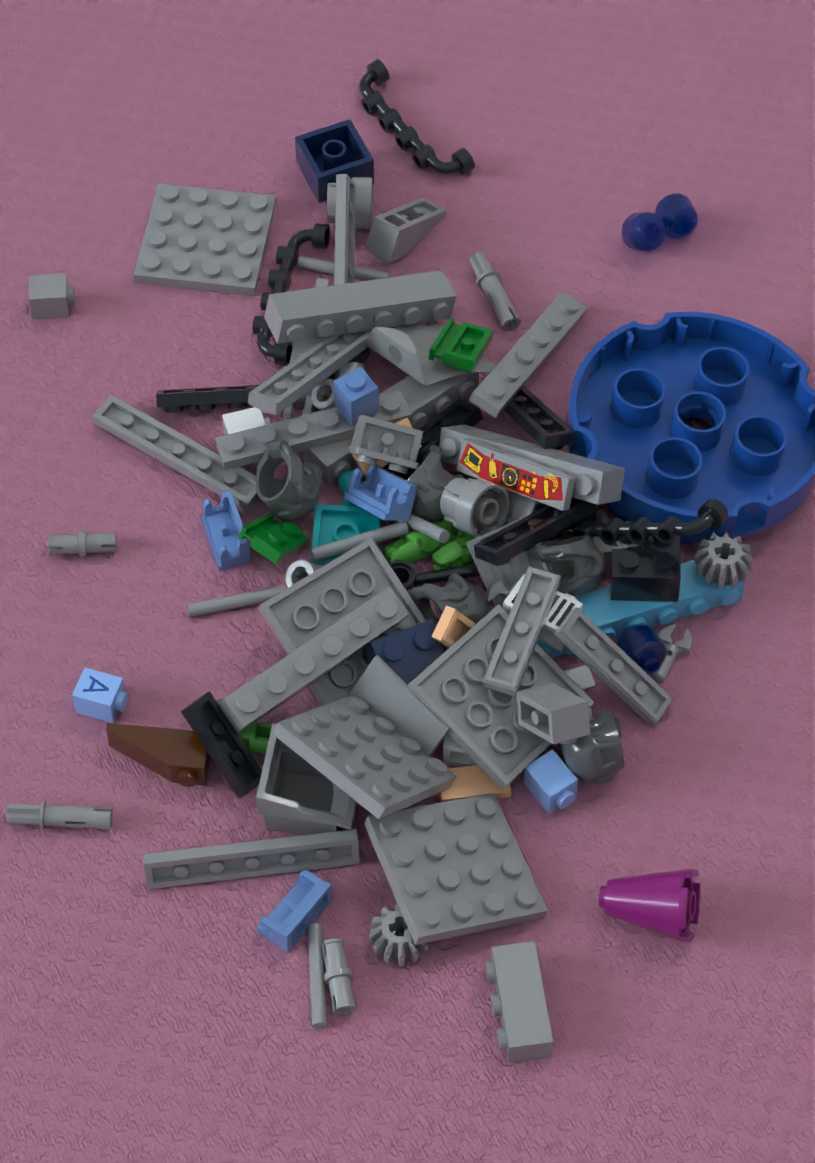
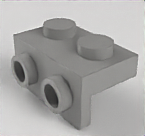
M359 415L349 453L358 455V462L376 466L377 460L389 463V470L407 474L408 468L417 469L419 466L416 459L423 431Z

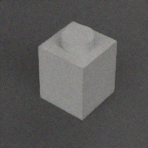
M66 273L29 275V304L32 319L70 317V304H75V291L73 285L68 286Z

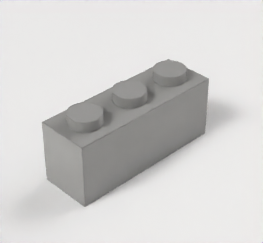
M535 941L493 946L491 960L485 961L488 983H495L496 994H491L493 1015L500 1016L502 1024L501 1028H497L499 1050H506L508 1063L552 1057L553 1037Z

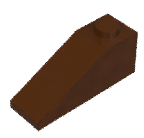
M107 723L109 746L173 783H179L187 787L207 785L211 756L194 731Z

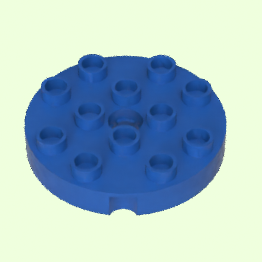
M703 312L665 313L664 318L653 325H643L636 321L630 322L599 341L579 366L573 381L566 424L575 431V444L568 445L571 454L625 468L621 500L605 503L609 511L620 519L625 518L635 523L640 517H646L652 522H664L666 518L673 516L681 522L692 521L698 518V510L707 500L716 499L727 508V520L715 530L706 529L692 535H680V543L694 544L702 541V539L709 540L713 532L719 537H723L728 532L730 538L734 539L738 536L744 537L763 531L779 523L794 512L808 497L815 485V390L807 383L810 368L790 347L773 335L749 323L731 317ZM692 418H698L708 422L713 428L699 430L691 428L687 424L691 422Z

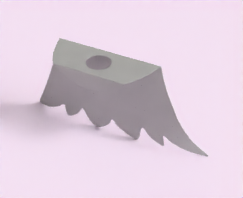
M427 322L389 328L375 327L371 331L367 342L369 348L425 386L463 374L491 372L497 365L480 359L473 372L467 370H457L453 366L443 364L440 358L435 357L433 361L429 360L430 348L445 326L440 324L425 326Z

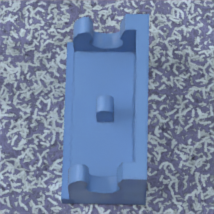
M378 465L369 466L367 478L361 483L363 470L359 468L354 470L349 491L345 493L344 499L383 520H410L417 485Z
M231 490L222 493V503L217 506H212L211 501L206 499L203 503L204 515L201 516L219 571L251 563L248 539L240 540L238 538L243 524Z
M305 869L299 874L300 877L293 888L268 917H262L259 921L260 924L257 926L258 933L287 953L291 951L307 932L308 925L314 923L332 902L331 884L327 881L324 882Z

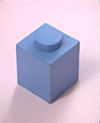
M362 367L333 381L335 406L351 426L357 424L359 415L371 417L379 412V388Z

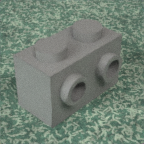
M554 683L516 692L518 723L523 728L552 744H571L576 742L577 738L591 735L590 721L592 719V712L587 700Z

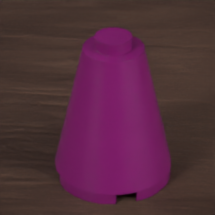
M684 869L609 879L606 886H601L599 906L603 907L605 914L610 917L682 942H691L695 933L689 932L690 924H698L700 913L701 885L700 883L693 882V877L699 876L698 870Z

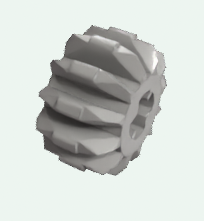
M713 532L709 540L702 539L699 550L695 554L698 576L706 577L707 585L713 582L718 583L720 590L724 587V584H729L732 588H735L738 581L745 582L753 563L749 545L742 544L740 536L732 539L728 532L723 537H719Z
M397 903L394 907L395 911L391 912L383 906L381 917H373L371 921L373 929L369 931V941L374 943L373 952L376 955L384 954V961L387 964L396 958L402 967L407 957L417 962L419 952H426L428 943L414 944ZM396 933H404V936H396Z

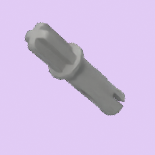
M483 252L471 255L469 262L478 277L476 281L477 286L484 290L493 311L500 321L502 329L507 330L509 328V330L517 328L521 323V319L514 310L507 293L499 281L500 274L492 269Z
M42 801L41 805L9 804L6 810V820L11 824L39 825L40 829H45V826L111 830L113 808L46 804V801Z

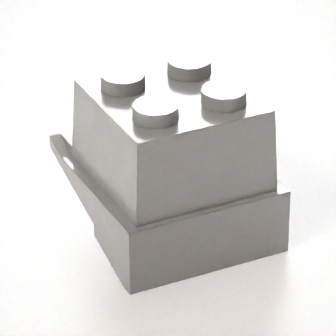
M272 724L256 796L257 811L259 815H264L266 829L305 835L338 831V826L351 830L357 802L275 737L272 732L276 724Z

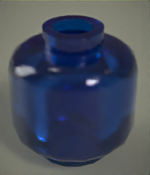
M673 193L661 199L656 206V221L661 231L667 237L680 239L691 234L697 227V211L687 196Z
M636 212L626 218L622 225L621 233L623 241L632 250L650 252L662 245L666 236V228L661 217L655 213Z
M632 625L624 629L619 636L617 645L647 674H652L661 667L666 658L667 649L652 627Z

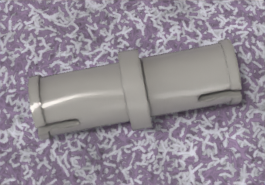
M79 530L78 534H48L49 556L79 554V557H86V553H116L115 531L85 534V530Z
M340 938L328 939L321 943V949L326 967L324 981L330 988L333 1014H350L353 1010H356V1004L350 982L353 979L352 969L347 966L344 941Z

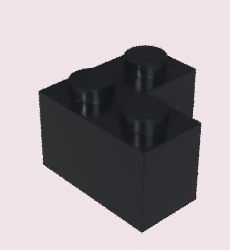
M680 535L671 544H663L656 536H650L644 542V550L612 549L610 600L678 602L681 580Z

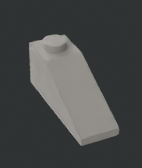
M421 197L375 216L365 250L374 254L375 258L382 262L390 263L402 258L445 216L447 210Z

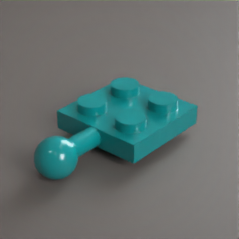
M354 470L343 472L338 480L339 489L344 493L343 505H316L311 549L380 528L381 518L344 499L345 493L349 491ZM344 553L314 561L311 555L310 560L313 564L326 565Z

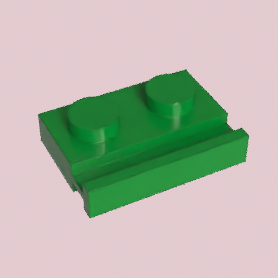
M449 318L431 346L428 359L433 361L435 357L440 358L443 364L453 366L457 370L473 372L492 340L493 330L463 322L461 325L455 324L454 319Z
M271 512L243 526L238 538L240 540L247 538L251 541L250 547L274 564H278L303 550L309 538L302 534L301 529L295 524L285 522L284 520L278 522L273 519L275 514Z

